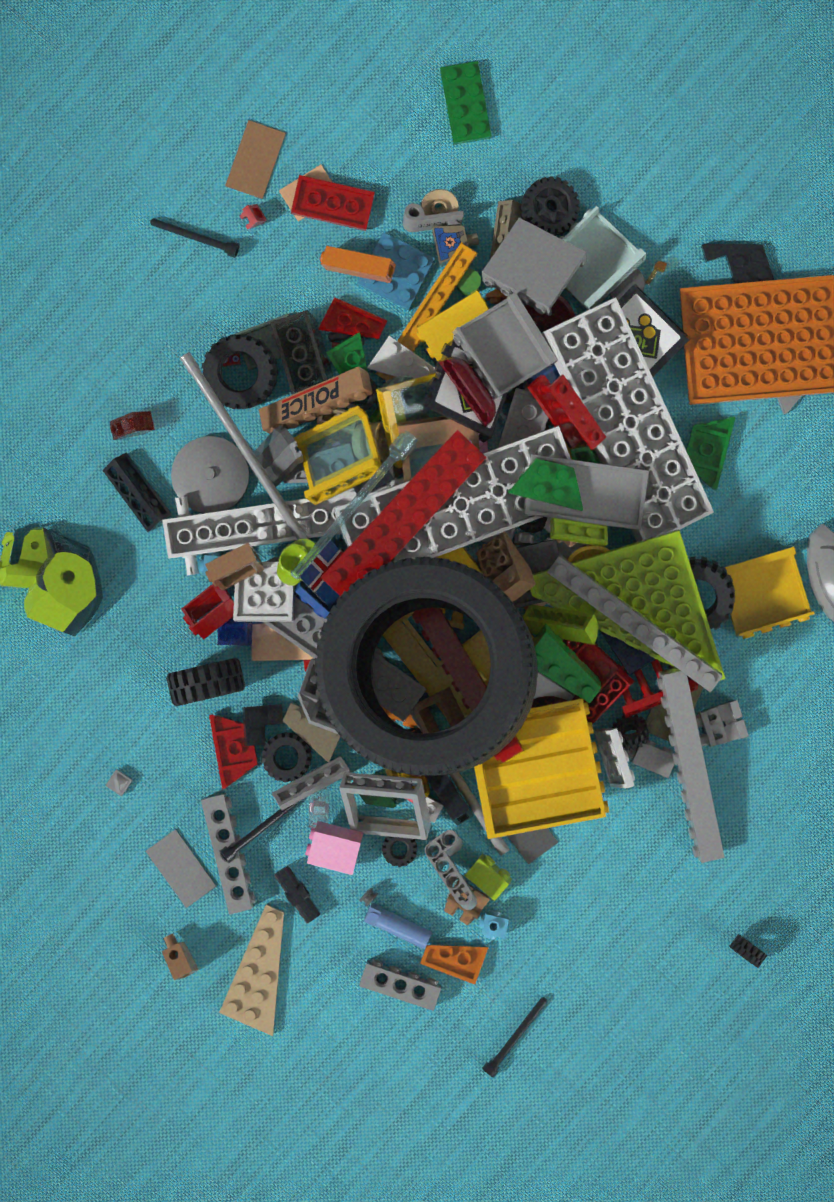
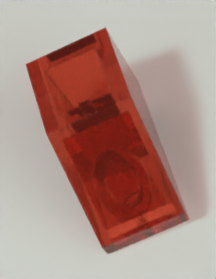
M151 411L131 412L110 421L113 440L143 435L155 430Z

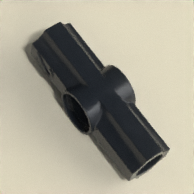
M288 865L274 874L285 891L286 898L293 907H296L306 923L313 921L321 914L311 900L307 888L302 882H299Z

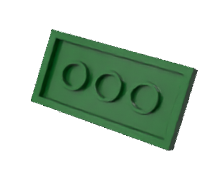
M478 61L440 67L453 145L491 139Z

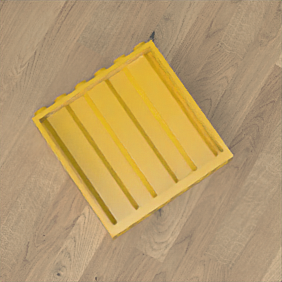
M583 699L531 708L523 726L516 734L525 751L505 763H502L501 760L497 761L493 756L484 763L474 767L488 839L606 817L609 807L608 802L603 801L602 793H605L604 782L599 781L598 773L602 772L600 762H595L594 754L598 752L596 742L591 741L590 734H594L592 722L587 721L586 715L590 714L588 702L584 703Z

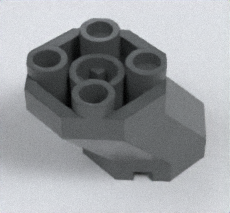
M282 425L275 428L261 445L253 451L275 487L298 464L303 462L301 451H296V446H298L296 441Z

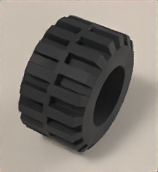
M283 732L275 735L265 744L262 751L265 771L267 770L270 777H274L277 781H295L301 778L311 765V748L299 735L293 732ZM285 745L294 747L299 756L297 764L288 769L279 766L275 758L277 750Z

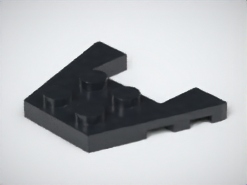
M763 244L701 245L706 262L722 257L726 258L734 284L774 280Z

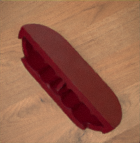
M447 357L441 360L439 364L484 427L488 426L495 417L496 405L473 369L465 360L459 357Z

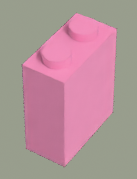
M317 821L316 828H311L309 836L312 844L307 845L305 855L309 856L307 864L353 875L363 832Z

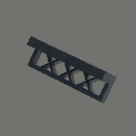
M127 452L114 458L102 470L147 532L152 531L159 523L163 522L162 520L168 519L172 515ZM112 467L117 471V477L112 473ZM123 483L128 486L129 492H126ZM135 499L139 501L140 508L135 504ZM146 515H149L153 520L152 524L148 522Z

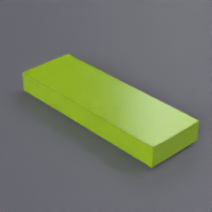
M560 518L550 519V539L604 547L608 545L606 525Z

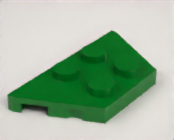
M735 417L696 424L691 429L686 452L697 476L713 490L718 488Z
M535 458L527 470L521 474L514 486L508 490V494L583 511L575 469L573 467Z

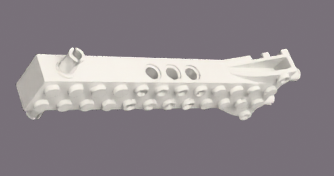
M391 466L389 470L394 480L364 497L404 483V478L397 479L394 466ZM352 487L317 505H314L307 499L286 501L285 503L307 537L313 538L342 533L333 509L359 500ZM186 496L175 498L178 516L162 520L168 559L185 558L187 575L199 574L196 559L198 554L236 549L246 543H249L251 546L298 540L274 503L192 515L189 514Z

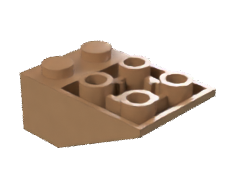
M505 531L501 532L476 552L484 576L497 584L512 602L536 585L530 567Z

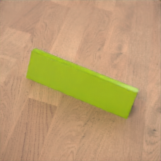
M529 605L523 615V619L531 634L537 635L546 623L561 639L593 645L596 641L598 623L594 614Z

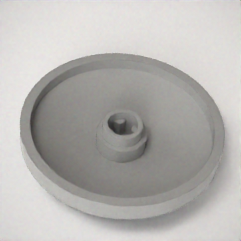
M214 436L200 437L187 443L175 457L171 471L172 485L178 498L187 496L188 507L194 511L205 514L229 510L246 493L249 484L248 463L241 451L230 441Z

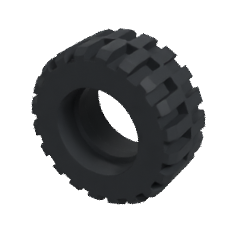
M243 334L223 337L217 343H214L209 352H206L204 356L205 361L201 367L203 375L223 406L232 409L253 408L262 404L267 397H270L273 388L277 384L278 370L276 359L273 357L272 351L262 341ZM239 353L250 356L258 367L256 382L250 388L242 391L230 388L222 377L224 362L230 356Z
M696 556L690 557L689 562L694 578L708 582L715 589V602L705 610L710 629L714 628L717 630L721 627L722 622L726 623L729 619V614H732L734 609L735 588L733 580L727 574V570L723 566L720 567L717 561H708L707 557L702 556L701 559H696Z
M237 657L168 673L166 677L171 701L174 706L243 691L246 686L240 660Z

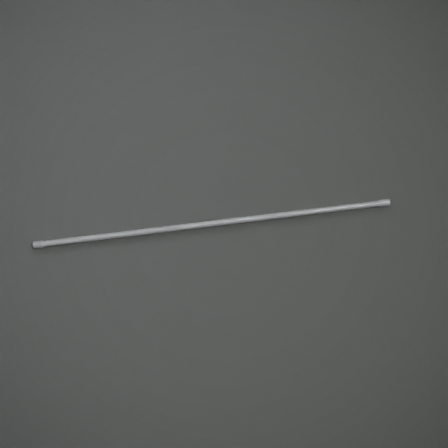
M188 352L180 357L187 371L193 376L298 540L302 538L309 539L202 374L191 353ZM377 645L375 653L387 661ZM412 710L410 715L414 719L415 723L417 724L421 732L424 733L414 711ZM459 772L449 774L486 831L482 807ZM502 837L491 839L499 855H503L510 850Z

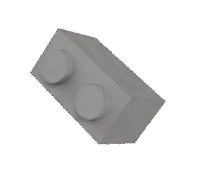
M647 740L646 744L642 743L643 747L639 748L638 746L630 762L669 778L675 764L673 760L674 751L664 746L662 750L655 747L656 743Z

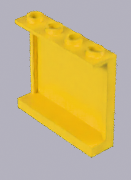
M476 289L422 325H418L416 334L421 342L425 341L428 345L427 352L432 359L436 358L439 361L443 356L441 350L444 344H448L453 339V331L490 308L479 290Z
M794 547L724 567L727 570V574L731 576L735 588L734 609L730 617L736 637L742 636L743 639L753 637V632L761 630V633L772 631L773 626L786 627L792 625L791 621L798 619V622L809 620L810 615L815 614L809 606L794 557L796 554Z

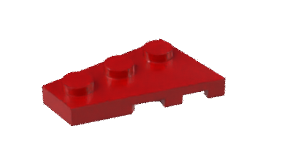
M334 297L319 325V330L349 335L360 332L362 337L379 339L388 320Z

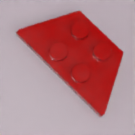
M211 714L209 718L222 789H225L258 764L255 746H245L243 723Z

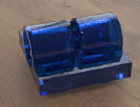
M232 617L218 628L217 645L252 646V622H237Z

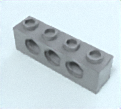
M367 960L359 983L360 987L434 1011L441 991V985L438 984L437 980L432 978L425 980L419 978L420 975L417 973L409 972L407 974L401 972L399 967L390 965L389 968L383 966V963L378 960ZM384 973L388 979L385 982H380L377 979V975ZM403 979L406 982V986L398 988L395 982ZM421 985L425 988V991L422 994H417L414 992V988Z

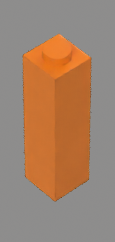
M326 246L320 258L321 265L328 271L391 283L396 264L390 258Z

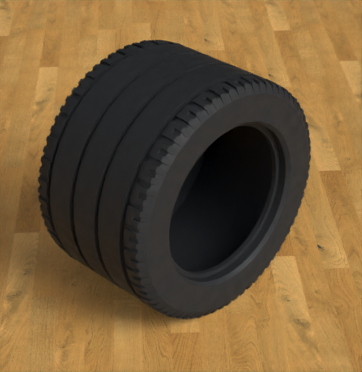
M410 557L397 560V562L392 561L380 566L379 569L371 570L363 575L364 578L356 580L349 587V590L344 591L336 601V606L333 605L326 617L328 620L324 622L320 632L321 639L318 640L316 649L315 673H317V677L315 679L318 692L320 691L319 698L323 709L326 710V716L332 726L336 728L335 731L347 742V745L367 760L383 768L411 775H447L480 765L498 754L511 742L523 726L533 703L538 678L537 656L533 639L523 617L510 598L497 584L479 571L459 562L436 557H415V559ZM425 608H445L457 611L476 622L486 639L491 661L487 689L478 706L458 724L434 733L411 732L394 722L385 713L376 698L371 679V664L376 646L383 634L394 622L411 612Z

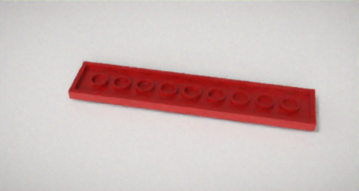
M456 430L320 578L341 596L344 591L349 590V587L356 580L364 578L363 575L375 568L379 569L380 566L390 563L487 457L459 430Z

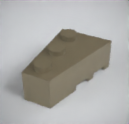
M293 702L290 703L283 722L329 763L341 736L309 724L302 706Z

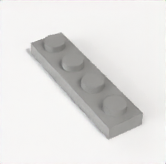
M339 756L272 792V795L280 809L284 810L343 778L344 772L350 773V770L342 757Z

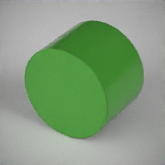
M467 269L457 285V289L462 295L468 296L474 290L480 289L481 277L479 273L474 269Z

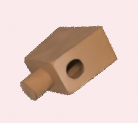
M174 934L163 938L167 949L163 950L162 954L174 980L183 979L199 970L185 942L178 943ZM176 951H177L178 954H179V955H178V958H176V956H175Z

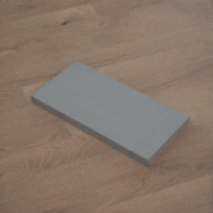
M531 455L530 463L537 458L575 469L583 511L525 498L523 514L641 530L649 471Z

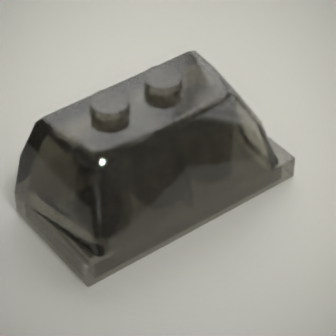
M308 310L270 322L292 395L334 377L318 323Z

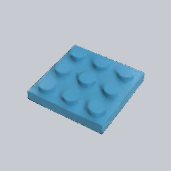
M383 232L372 255L390 258L396 264L391 283L360 277L357 285L409 311L435 258Z

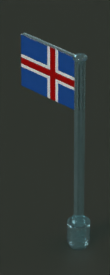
M408 431L400 433L389 447L391 451L389 453L390 456L293 571L291 570V575L295 579H301L328 607H331L340 595L320 577L342 554L331 539L392 465L400 459L404 461L416 447L418 440Z

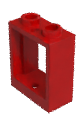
M212 584L181 608L185 615L183 619L189 625L191 632L195 636L199 634L204 640L233 617L234 600L226 589L222 591L218 586L215 587ZM223 601L221 604H219L217 607H215L212 611H210L207 615H205L202 619H200L199 621H197L200 617H202L205 613H207L209 610H211V609H212L214 606H216L219 602Z

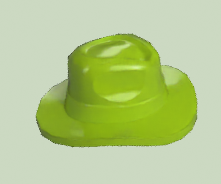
M304 538L286 546L280 555L277 565L279 579L289 586H295L302 581L297 575L318 551V546L313 541Z

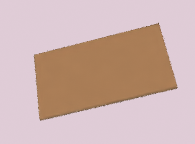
M248 120L225 186L263 199L286 133Z

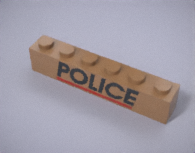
M356 367L260 408L259 413L263 431L270 434L280 425L286 429L297 428L299 424L313 421L321 415L330 414L335 409L347 407L349 403L364 400L366 396L373 394L369 373L361 367Z

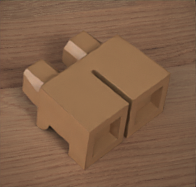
M456 880L453 887H456L460 880ZM471 885L469 886L477 897V905L474 909L466 910L461 907L451 892H449L446 898L447 902L444 911L452 916L457 908L463 910L464 912L459 920L466 925H469L474 918H478L480 912L490 900L488 895L476 888L473 889ZM462 893L461 895H463L465 901H467V895L465 893Z

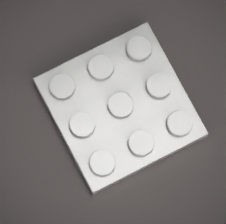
M262 562L265 570L235 584L234 621L293 622L295 586H289L279 579L277 575V565L279 562Z
M617 728L595 730L594 734L610 786L618 788L633 787L635 776L633 771L629 770L627 763L629 762V757L626 750H623L622 747L623 737L621 732Z

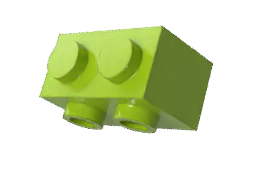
M483 853L465 874V877L494 901L512 880L507 870L504 868L500 869L490 856H485Z

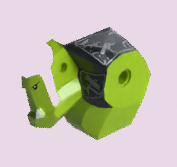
M35 527L24 537L18 564L11 565L9 560L14 536L12 532H6L1 542L3 550L0 559V586L29 588L24 600L27 618L66 634L76 636L95 615L103 599L101 579L90 547L44 527Z

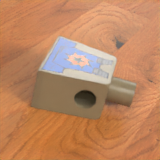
M462 225L432 227L440 267L447 265L461 242L466 246L479 244L477 233L466 235L465 228Z

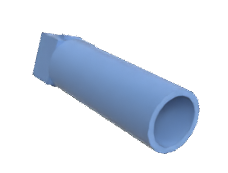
M373 902L364 919V922L422 949H425L432 934V931L396 915Z

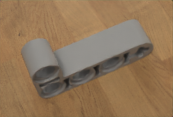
M447 830L426 845L425 854L456 902L464 909L471 910L477 905V897L450 858L462 848L463 841L455 831ZM455 838L454 843L448 845L449 840ZM436 849H439V853L435 856H432L433 852ZM449 864L448 870L442 871L443 867ZM460 880L459 884L453 887V882ZM462 893L467 895L468 900L466 902L463 895H461Z

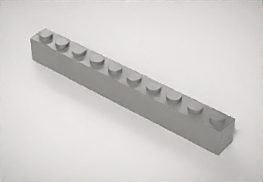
M560 555L547 573L709 692L714 689L723 677L721 672Z
M678 668L660 671V678H657L659 689L663 691L664 697H661L663 708H666L668 715L665 716V722L671 730L669 741L675 749L673 760L679 768L677 779L679 784L682 783L683 791H680L682 801L686 802L687 806L684 812L687 821H690L691 827L688 828L690 838L694 840L695 846H692L694 857L698 858L701 863L725 858L687 675Z

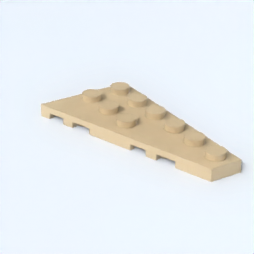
M266 904L219 1013L273 1036L284 911Z

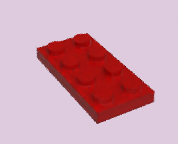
M299 175L291 214L367 231L375 192Z

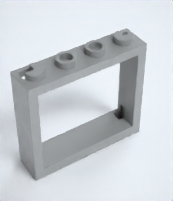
M344 772L339 788L350 829L369 835L427 840L431 822L422 779ZM354 794L412 799L417 821L360 816Z

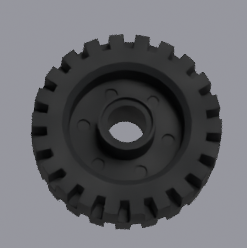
M554 176L538 179L526 190L521 201L522 218H525V221L556 236L566 232L575 223L580 211V207H578L580 201L577 199V192L573 191L574 187L567 185L569 182L566 180L561 181L562 178L559 177L555 179ZM551 203L554 211L549 210L546 204Z

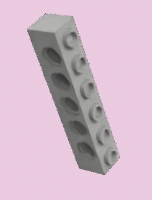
M226 793L203 798L201 803L229 915L250 910L254 907L253 903H256L254 892H250L248 884H251L249 872L245 873L244 865H246V858L244 853L241 854L239 850L235 859L228 864L219 852L225 846H233L241 840L240 835H236L234 828L237 827L236 818L234 815L231 816L230 808H232L230 796L227 797ZM216 810H222L225 813L223 820H218L215 817ZM227 829L230 833L229 838L223 839L220 836V830ZM236 867L239 870V875L236 877L231 876L229 868ZM234 887H242L244 894L241 896L236 895Z

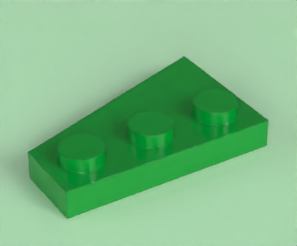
M360 332L326 351L339 375L356 367H361L368 372Z

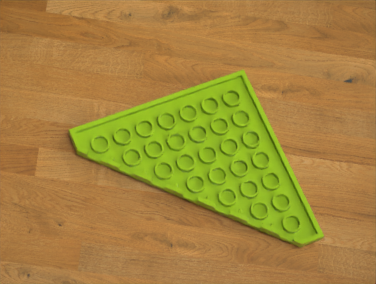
M679 529L571 562L721 672L723 677L720 680L726 679ZM549 569L532 574L536 583L530 589L533 597L541 599L558 609L594 614L600 631L616 637L626 644L644 651L651 657L676 668L547 573Z

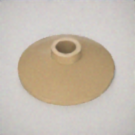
M445 189L430 191L424 196L420 204L425 216L458 212L456 197ZM437 203H441L439 208H435Z

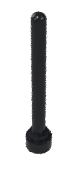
M155 218L150 220V224L154 227L224 250L227 256L236 258L239 252L240 243L234 241L225 243Z
M299 801L284 810L279 809L233 846H225L219 852L228 864L232 862L240 849L296 807Z
M545 997L540 998L493 1061L490 1060L484 1064L482 1069L488 1075L495 1078L498 1074L500 1063L546 1005L547 999Z

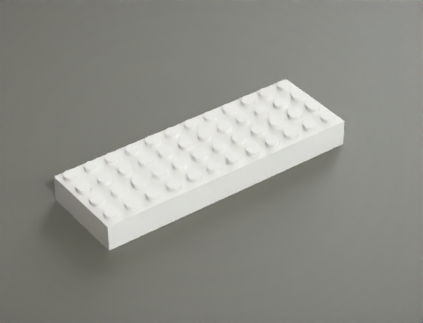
M617 298L606 301L542 332L541 334L558 359L554 364L560 376L564 375L606 435V438L594 449L600 463L649 471L641 530L631 529L636 541L639 542L678 529L680 530L714 513Z
M559 426L483 453L487 458L392 561L397 562V560L410 557L412 559H415V557L434 558L541 518V516L523 514L525 497L508 494V490L514 486L521 474L527 470L532 454L571 460ZM409 481L333 509L347 547L352 544Z

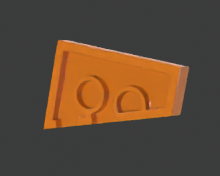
M426 945L420 964L476 984L488 947Z

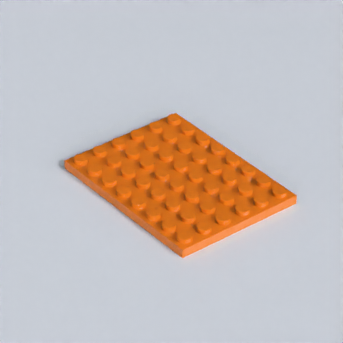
M834 275L679 289L682 329L691 338L684 345L689 405L834 393Z

